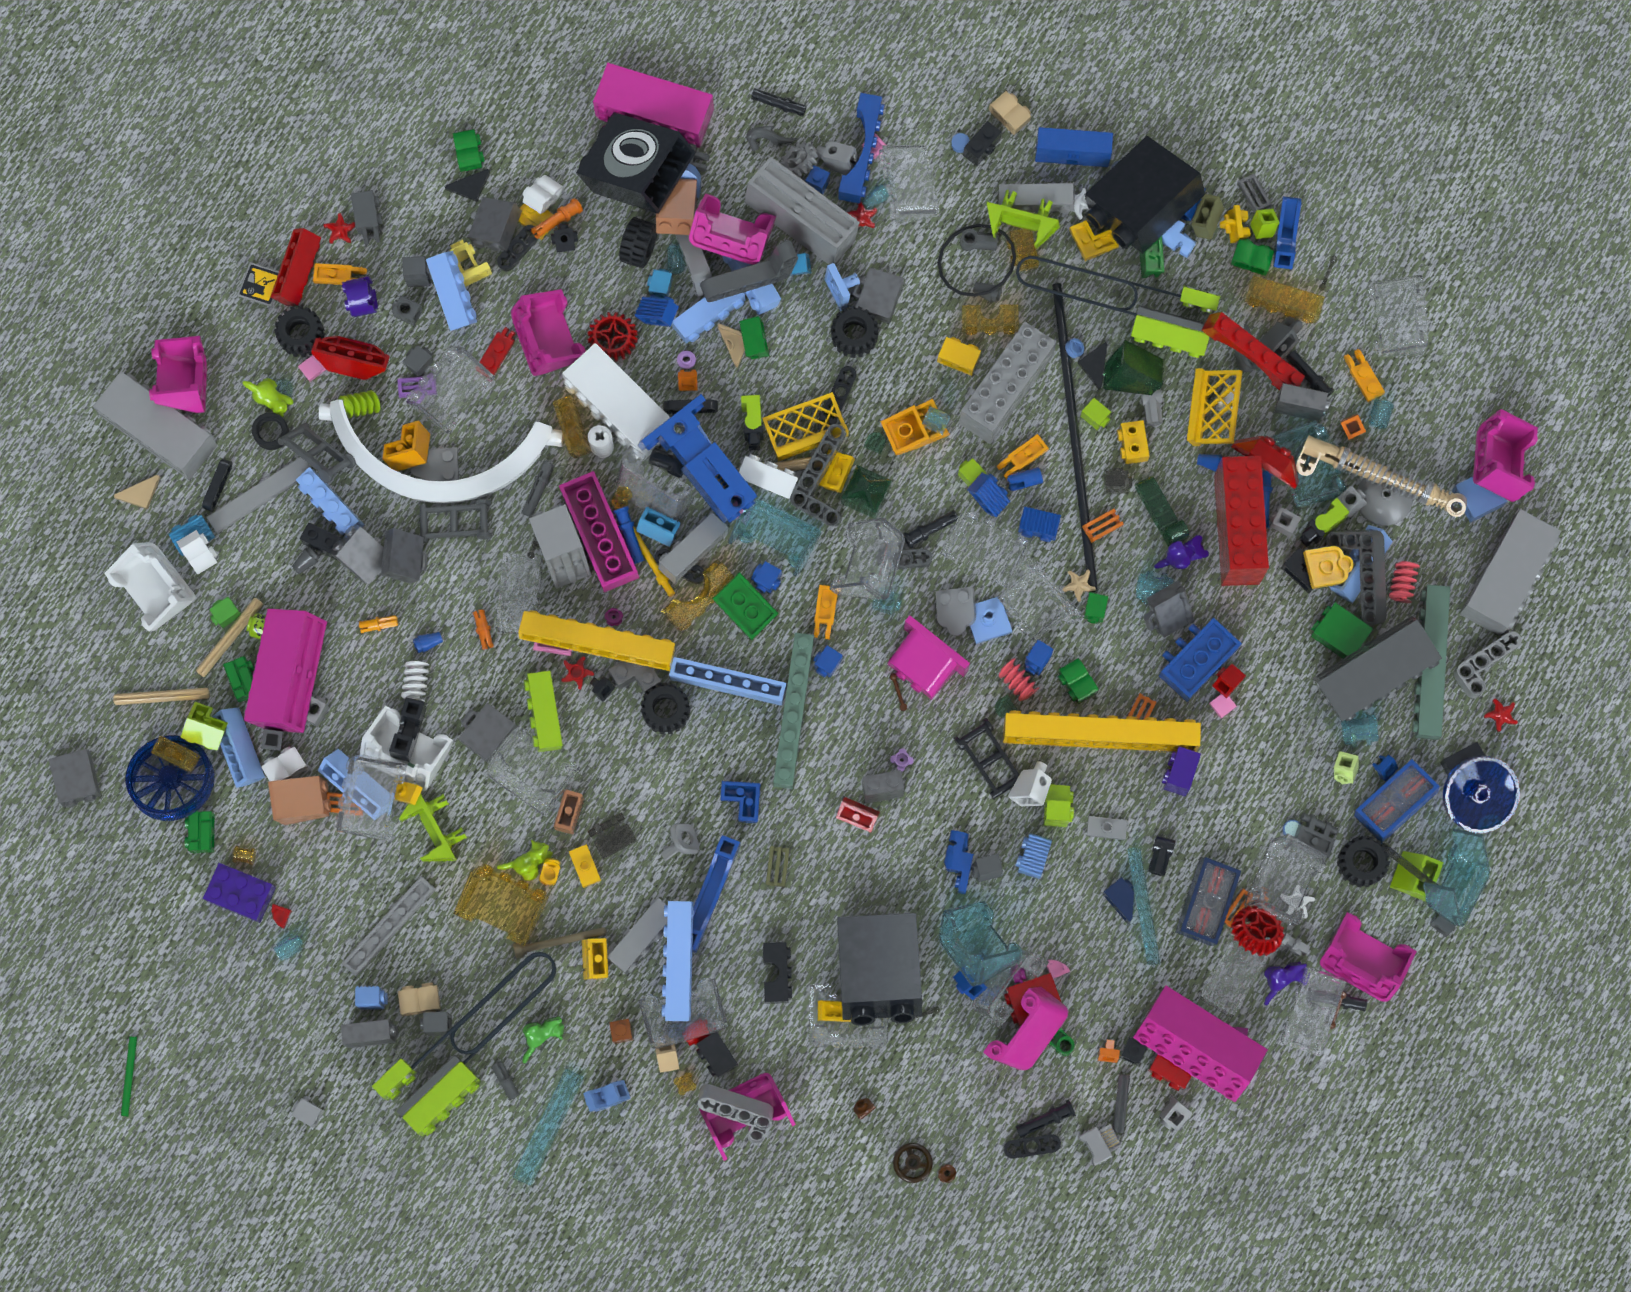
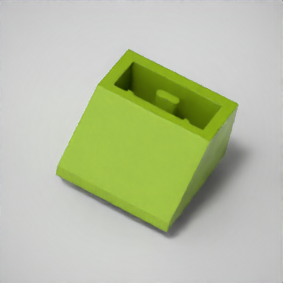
M1402 851L1389 887L1426 902L1432 896L1444 862L1426 855Z

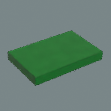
M740 572L712 598L750 640H753L779 614Z

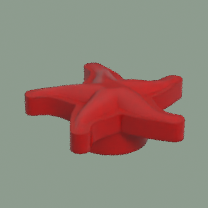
M860 202V204L857 203V211L847 212L860 222L859 226L875 228V223L870 218L876 214L877 208L867 210Z
M338 213L336 223H326L323 225L324 228L332 231L329 240L330 244H333L336 239H342L351 243V239L348 238V232L356 227L355 222L351 224L345 223L341 213Z
M583 656L576 664H570L567 660H564L568 674L561 681L570 682L574 680L578 684V689L581 690L583 678L594 676L595 674L584 668L586 658Z
M1493 699L1494 711L1484 715L1485 719L1492 718L1495 721L1497 732L1501 731V726L1504 723L1512 725L1518 723L1510 714L1514 709V702L1510 706L1503 707L1497 699Z

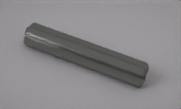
M1120 1074L1118 1079L1113 1123L1114 1132L1119 1134L1124 1132L1130 1076Z

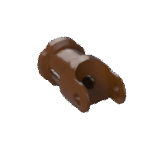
M945 1164L938 1171V1178L943 1183H950L956 1177V1170L952 1165ZM945 1171H950V1176H945Z

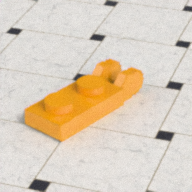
M315 263L313 282L315 284L342 285V282H346V280L356 279L352 278V273L364 275L367 274V269L352 267V265Z
M1357 349L1354 351L1355 357L1360 363L1355 366L1349 354L1345 355L1344 359L1350 368L1349 371L1367 402L1384 395L1383 387L1369 363L1365 361L1361 350Z
M1036 434L1010 453L996 467L998 470H1001L1010 462L1014 465L1012 469L1004 474V477L1007 479L1009 475L1021 471L1046 453L1049 447Z
M819 585L814 619V638L819 636L820 624H826L825 639L830 640L839 587Z

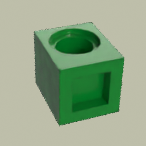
M1089 593L1084 619H1088L1087 621L1093 624L1103 622L1108 596Z

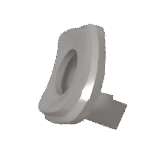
M673 824L670 828V834L674 844L666 847L661 852L664 861H667L678 852L697 854L699 852V842L694 828L690 824ZM682 832H687L690 835L691 845L686 844L682 840Z

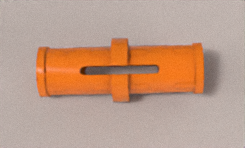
M478 610L479 613L477 611L473 612L477 626L475 630L479 634L482 649L485 650L488 649L487 645L489 648H492L494 644L490 635L491 627L487 623L485 610Z

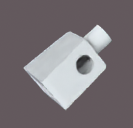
M1037 761L1034 769L1023 770L1012 787L1008 798L1021 807L1044 805L1052 781L1051 777L1045 774L1047 765Z

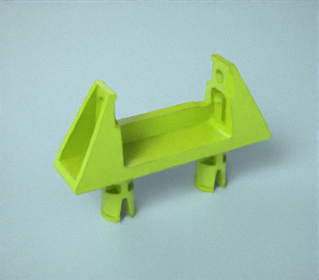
M1009 190L1005 191L1002 205L987 202L994 238H996L998 229L1003 222L1007 225L1035 232L1038 231L1034 247L1038 249L1060 228L1059 220L1048 217L1053 204L1050 200L1045 206V199H1041L1037 214L1012 208L1017 196L1015 191L1012 192L1010 198Z
M420 793L416 804H408L399 817L402 823L408 818L419 814L435 847H437L420 857L422 862L456 861L457 859L451 849L452 845L467 838L465 834L460 835L464 832L462 827L447 836L443 835L433 816L434 812L449 805L447 800L441 802L446 798L444 794L428 802L425 801Z

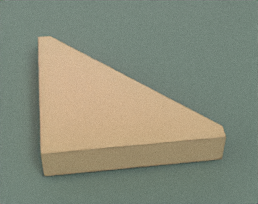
M718 323L720 334L735 367L738 368L745 352L742 333Z
M155 475L115 494L114 498L148 509L160 476Z

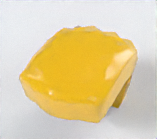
M554 858L545 859L539 877L541 883L549 886L556 884L561 865L560 861Z

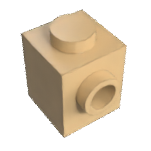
M668 1039L655 1042L660 1073L679 1069L675 1040Z

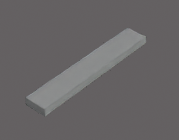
M299 457L206 518L216 533H220L298 483L296 479L310 467L309 464Z
M420 876L341 964L357 977L431 896L436 888Z

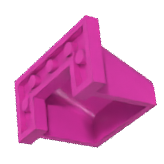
M909 615L904 625V630L909 634L887 664L896 671L895 674L901 680H908L911 683L910 686L916 692L920 693L921 691L932 700L956 671L964 677L969 670L970 663Z

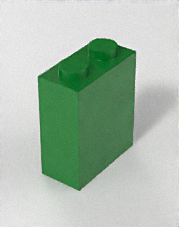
M1335 602L1332 607L1328 605L1322 613L1325 616L1321 622L1317 620L1311 629L1314 631L1311 637L1343 659L1361 647L1373 628Z

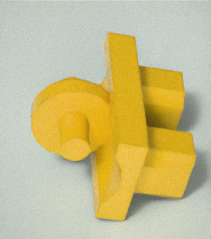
M1234 205L1233 209L1226 212L1224 220L1219 223L1220 228L1225 229L1226 233L1229 234L1230 243L1247 239L1251 235L1250 228L1242 226V222L1245 223L1248 220V211L1241 210L1240 205Z

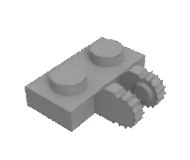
M1283 933L1285 935L1280 947L1286 946L1290 948V952L1297 956H1301V954L1305 956L1308 953L1310 946L1301 942L1302 940L1299 938L1291 937L1289 933Z

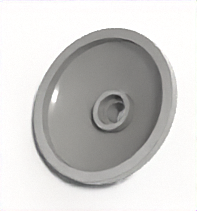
M1363 478L1358 485V488L1366 495L1363 499L1367 502L1359 511L1371 523L1381 526L1394 525L1402 521L1411 510L1413 504L1411 499L1412 493L1406 498L1407 491L1400 495L1401 489L1395 493L1394 486L1389 491V484L1383 489V483L1377 486V483L1374 482L1372 484L1371 480L1366 482V478ZM1388 492L1390 497H1385L1383 493Z

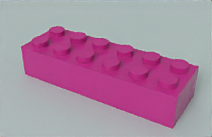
M592 471L559 485L561 494L604 593L638 579V571L595 472Z

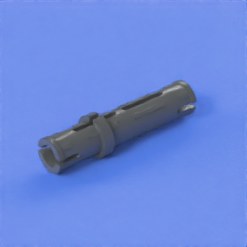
M543 461L538 476L534 478L535 482L526 504L521 511L524 515L532 517L542 493L549 484V477L555 467L553 464Z

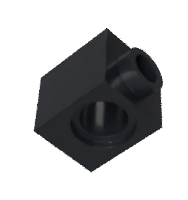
M1128 1038L1119 1058L1138 1066L1147 1046Z

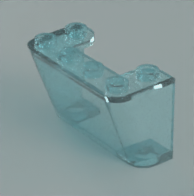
M1315 420L1274 435L1273 438L1277 446L1280 448L1285 447L1291 451L1296 465L1308 435L1328 442L1327 439L1330 436L1327 428H1324L1323 424L1320 425ZM1307 455L1308 457L1306 459V462L1304 463V466L1306 467L1309 465L1311 456ZM1321 460L1318 461L1314 472L1310 475L1304 476L1297 471L1299 483L1295 489H1290L1296 507L1301 508L1340 496L1347 490L1344 480H1341L1339 477L1341 471L1336 470L1331 464Z

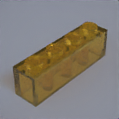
M1252 276L1244 302H1247L1252 307H1264L1272 313H1284L1286 317L1301 318L1302 321L1311 324L1313 322L1317 323L1325 297Z

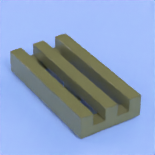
M770 846L766 877L767 886L785 887L790 848ZM776 851L777 859L774 882H770L773 854ZM781 852H784L785 858L782 874V883H779L778 876Z

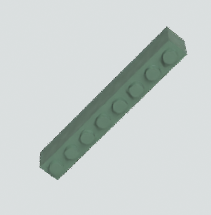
M1427 584L1420 593L1423 609L1420 608L1419 620H1422L1423 629L1442 659L1439 660V664L1434 668L1423 670V674L1418 678V683L1415 684L1414 693L1417 695V702H1414L1413 713H1416V721H1413L1412 732H1415V738L1439 740L1442 737L1450 587Z
M795 633L773 781L774 787L793 789L814 645V635Z

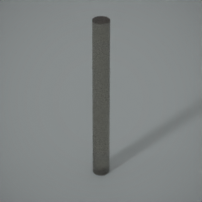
M1386 843L1381 844L1382 847H1386L1385 852L1389 853L1392 859L1433 891L1438 890L1439 885Z

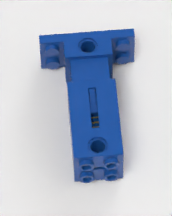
M700 394L642 439L638 447L642 451L646 448L649 451L659 442L666 452L671 449L684 466L681 471L723 523L726 521L731 523L741 515L739 512L741 509L745 512L756 503L754 499L758 496L715 442L710 444L698 429L700 422L694 415L704 407L703 403L706 400ZM674 427H679L681 434L676 433ZM731 499H735L738 502V506H734L731 503Z

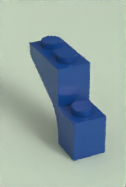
M1282 197L1278 218L1280 223L1276 230L1277 240L1273 255L1274 267L1293 268L1301 198Z

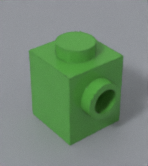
M229 597L213 603L212 608L209 609L213 614L210 616L211 620L216 626L220 624L222 628L231 624L241 615Z

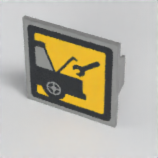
M250 262L237 296L272 307L275 299L270 296L279 271Z

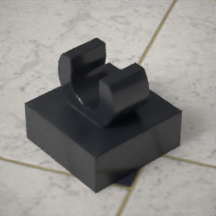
M604 676L600 681L594 677L590 682L593 686L591 691L602 702L615 689L610 680Z

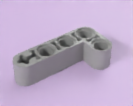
M675 234L691 275L697 297L704 296L700 283L712 277L701 248L695 247L690 243L689 235Z
M1517 632L1505 634L1462 662L1455 669L1454 677L1468 697L1476 699L1485 691L1486 684L1479 675L1481 672L1520 646L1522 638ZM1510 640H1513V641H1514V643L1509 644V645L1505 648L1504 645H1505L1508 641H1510ZM1491 649H1497L1499 656L1493 655ZM1476 659H1481L1484 666L1477 665ZM1460 669H1465L1468 672V676H1462ZM1471 685H1477L1479 692H1474L1471 689Z
M710 1084L703 1085L700 1088L698 1107L701 1110L748 1125L747 1137L752 1143L757 1144L765 1140L773 1119L774 1109L770 1104Z

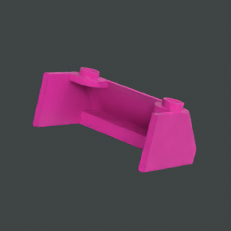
M769 1073L760 1074L729 1090L770 1104L774 1109L772 1120L779 1121L787 1116L791 1125H796L779 1089ZM700 1109L701 1115L723 1160H727L723 1148L729 1147L734 1141L733 1132L747 1125Z

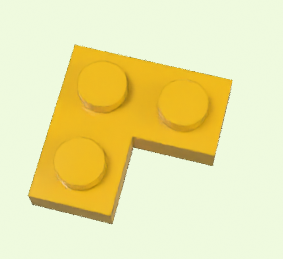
M1087 220L1069 228L1084 261L1119 248V245L1111 235V230L1094 236Z

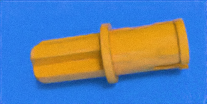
M396 615L382 618L377 616L375 619L359 621V628H362L360 629L361 633L374 630L381 631V629L398 626Z

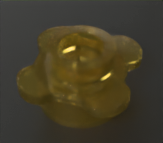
M686 1072L680 1078L676 1077L674 1079V1084L679 1089V1095L683 1096L686 1092L696 1089V1084L691 1079L692 1074Z

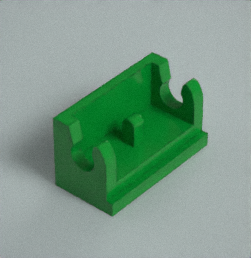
M1161 236L1143 254L1139 251L1141 278H1147L1149 275H1154V278H1157L1161 273L1165 272Z
M757 316L739 321L746 357H751L752 360L770 356L762 319Z

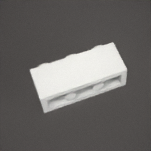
M753 454L744 456L738 470L745 481L790 499L798 479L797 476H794L796 472L787 468L784 471L777 469L778 465L767 461L765 464L760 461V457Z

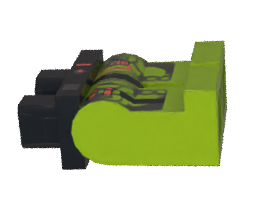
M760 395L741 396L742 413L747 412L744 427L745 441H748L749 450H760V440H764Z
M1336 498L1331 502L1326 514H1321L1315 521L1312 519L1308 522L1304 532H1302V536L1299 538L1305 547L1313 542L1317 545L1323 537L1345 521L1349 511Z

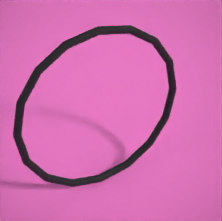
M974 224L961 228L947 239L940 250L937 262L939 275L946 286L959 295L977 297L992 293L1004 285L1013 272L1016 261L1014 243L1006 232L998 229V232L1004 235L1011 245L1013 256L1010 270L1002 282L987 291L968 293L961 292L951 286L943 276L941 260L944 249L952 238L966 229L976 227L991 228V225Z

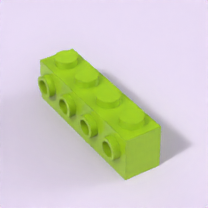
M551 671L529 673L523 682L525 691L529 693V698L526 699L527 708L532 712V717L529 718L531 729L534 728L535 736H532L533 746L537 747L538 752L559 750L563 745Z

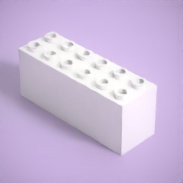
M596 343L562 373L563 383L566 385L565 389L571 395L575 394L578 397V402L584 408L588 407L591 410V415L597 421L600 419L604 423L603 426L617 436V441L623 447L626 445L630 449V454L636 460L640 458L644 461L651 455L654 448H658L661 445L658 442L649 451L647 448L642 451L638 447L642 439L671 417Z

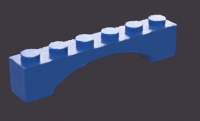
M860 93L857 118L861 119L864 128V147L854 168L846 176L842 175L838 200L860 204L861 197L865 198L867 187L864 186V183L869 181L870 177L868 165H872L874 153H871V151L877 145L878 137H875V133L880 131L881 121L879 120V115H883L885 104H882L881 96Z
M724 835L720 838L710 868L693 907L692 952L697 953L741 846L739 841Z

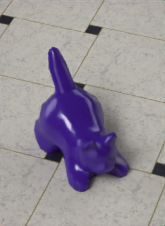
M1197 535L1184 544L1181 541H1175L1170 544L1166 551L1167 557L1156 563L1154 568L1160 569L1171 565L1174 569H1184L1191 564V561L1208 557L1209 552L1204 550L1201 544L1202 536Z
M1298 961L1289 963L1285 968L1276 965L1269 966L1265 970L1264 976L1267 978L1271 991L1265 997L1264 1005L1267 1006L1278 991L1284 989L1293 981L1305 985L1307 971L1304 968L1307 967V964H1301Z

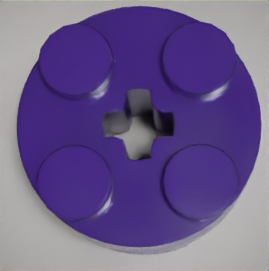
M370 276L342 282L343 292L347 296V300H344L347 311H350L352 317L377 313V296L375 289L370 287V284H373Z

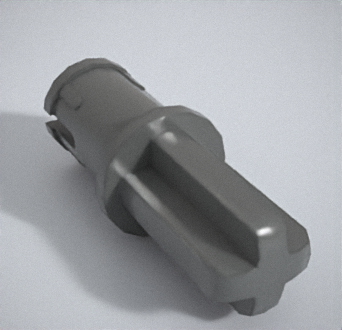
M503 1062L495 1063L492 1069L500 1082L499 1086L503 1087L508 1100L518 1097L520 1093L512 1081L513 1077H510Z

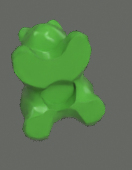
M560 1016L549 1018L543 1024L531 1022L524 1026L523 1033L529 1049L523 1056V1063H526L535 1049L548 1038L558 1037L560 1040L563 1039L564 1025L561 1023L562 1019Z

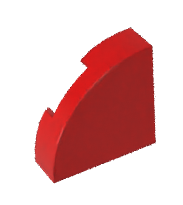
M272 904L271 912L274 921L278 926L285 929L292 911Z

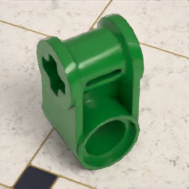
M1060 1027L1048 1045L1060 1055L1068 1056L1073 1052L1075 1044L1073 1039ZM1063 1041L1068 1042L1071 1045L1070 1050L1063 1051L1060 1048V1043Z

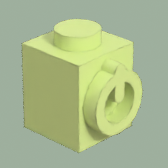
M1339 751L1334 765V779L1341 784H1353L1359 769V757Z

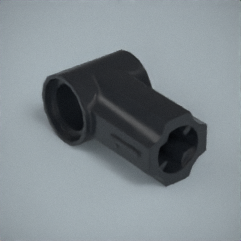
M658 448L652 450L648 461L649 464L667 470L669 474L675 477L682 478L684 473L681 469L684 466L675 454H670Z
M1156 836L1148 870L1149 873L1165 876L1176 840Z

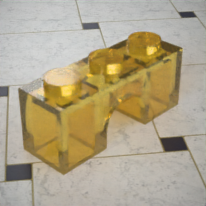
M1018 304L999 305V315L994 319H987L982 315L981 305H962V333L975 335L977 332H985L987 335H993L996 332H1003L1004 334L1018 332Z

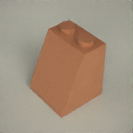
M679 179L659 214L656 213L657 234L690 235L697 210V179Z
M312 776L268 782L273 820L283 825H289L330 816L331 804L326 794L328 792V784L324 778Z

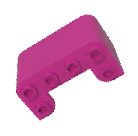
M1502 409L1484 421L1476 434L1473 482L1511 502L1519 500L1523 495L1531 491L1535 486V481L1532 475H1523L1524 453L1536 444L1538 440V427Z

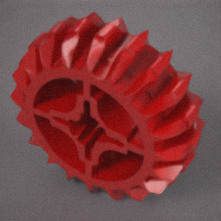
M607 312V317H604L602 314L600 315V321L594 319L595 325L590 324L592 331L587 332L589 336L587 340L591 344L590 347L596 343L611 359L614 357L616 362L618 361V356L625 359L624 353L632 354L630 349L636 348L634 343L638 342V338L635 337L638 335V332L634 330L636 326L631 324L630 318L625 319L624 314L618 317V312L611 316L610 312ZM610 325L609 329L602 330L604 327ZM617 325L623 327L627 331L628 335H624L622 332H619L617 329ZM613 332H615V336L613 337L611 343L610 337H612ZM597 338L607 342L608 349L600 345ZM623 343L621 347L615 349L617 344Z
M1248 905L1234 916L1231 924V934L1235 935L1234 941H1239L1238 947L1243 946L1245 948L1244 952L1249 950L1252 955L1257 953L1259 957L1263 954L1267 956L1275 952L1282 944L1285 935L1283 934L1284 927L1280 926L1281 921L1276 920L1277 915L1270 914L1271 910L1265 911L1264 907L1259 909L1256 905L1253 907Z

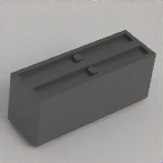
M1410 616L1313 677V680L1336 716L1341 721H1350L1356 717L1355 713L1361 709L1365 711L1372 707V702L1377 699H1385L1390 695L1388 692L1391 690H1398L1406 685L1405 682L1410 678L1414 680L1423 674L1422 671L1426 668L1432 669L1437 666L1442 657L1418 619Z

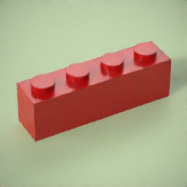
M305 228L293 229L270 296L271 298L286 306L299 305L302 300L304 287L308 283V275L314 265L316 252L320 248L321 237Z

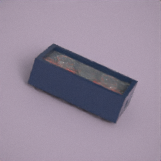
M1207 857L1199 859L1175 933L1209 946L1217 945L1241 870Z

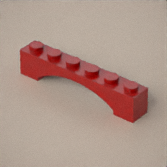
M1223 312L1209 315L1201 331L1214 341L1224 343L1250 359L1270 378L1271 384L1278 390L1281 389L1283 383L1300 387L1305 377L1302 373Z

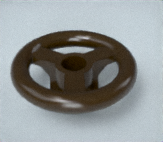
M905 1144L894 1155V1171L905 1182H921L929 1176L932 1170V1156L927 1148L921 1144ZM912 1149L921 1151L925 1155L927 1163L921 1162L920 1157L913 1154ZM906 1151L908 1156L905 1160L906 1166L901 1170L899 1159ZM915 1159L917 1165L910 1166L909 1161ZM918 1168L925 1169V1171L917 1177H909L906 1175L910 1170L915 1171Z

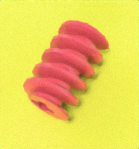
M1401 561L1395 564V569L1397 570L1393 572L1395 577L1392 579L1393 585L1390 587L1392 592L1389 593V598L1401 603H1412L1408 600V597H1414V594L1409 592V590H1415L1416 587L1410 584L1417 582L1412 576L1418 575V572L1414 571V569L1420 568L1419 564L1409 561Z
M1013 658L1001 668L998 676L1000 678L1005 677L1003 682L1005 684L1010 683L1008 688L1010 690L1015 689L1013 694L1015 696L1020 694L1018 700L1024 701L1035 694L1040 687L1033 689L1035 681L1028 683L1030 675L1023 677L1026 671H1018L1021 665L1017 664L1014 666L1013 664L1016 659Z

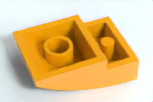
M933 399L916 407L913 405L880 421L895 455L918 449L950 435Z

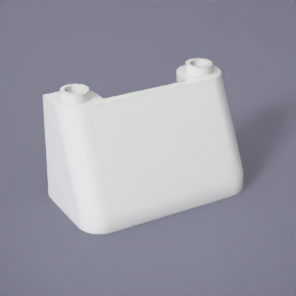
M151 542L133 543L104 573L112 586L124 587L144 612V615L141 617L142 626L148 631L157 630L189 606L196 598L194 592L159 547Z
M385 706L362 737L360 757L367 764L400 781L423 787L422 791H426L447 756L453 740L445 734H437L432 739L419 732L410 762L393 758L389 750L394 734L399 730L401 716L396 709Z

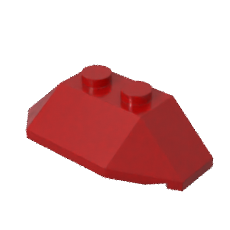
M341 336L316 338L311 352L327 371L362 380L385 372L390 358L388 354H385L374 344Z
M1262 435L1236 440L1231 448L1244 456H1261L1263 469L1293 489L1297 487L1299 479L1294 456L1291 455L1290 450L1285 447L1280 448L1272 438Z

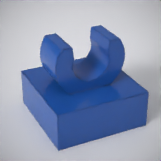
M1380 755L1381 763L1379 765L1373 763L1372 765L1378 772L1379 777L1386 782L1395 773L1398 766L1395 759L1390 755H1387L1386 758Z

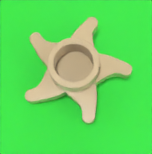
M1089 570L1082 576L1068 571V574L1071 576V583L1063 588V592L1074 591L1077 601L1081 602V596L1084 592L1096 591L1095 587H1091L1087 583L1090 577Z

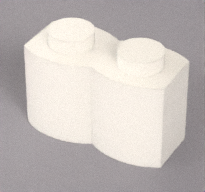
M543 175L541 178L538 177L531 187L528 186L524 190L523 203L542 214L550 205L558 200L564 186L546 175Z
M195 530L177 541V544L195 572L200 574L217 563L215 557L218 555L212 546L208 548L206 545L209 542L203 533L199 534Z
M295 747L283 749L280 752L281 755L276 758H268L261 767L269 781L292 779L308 769Z

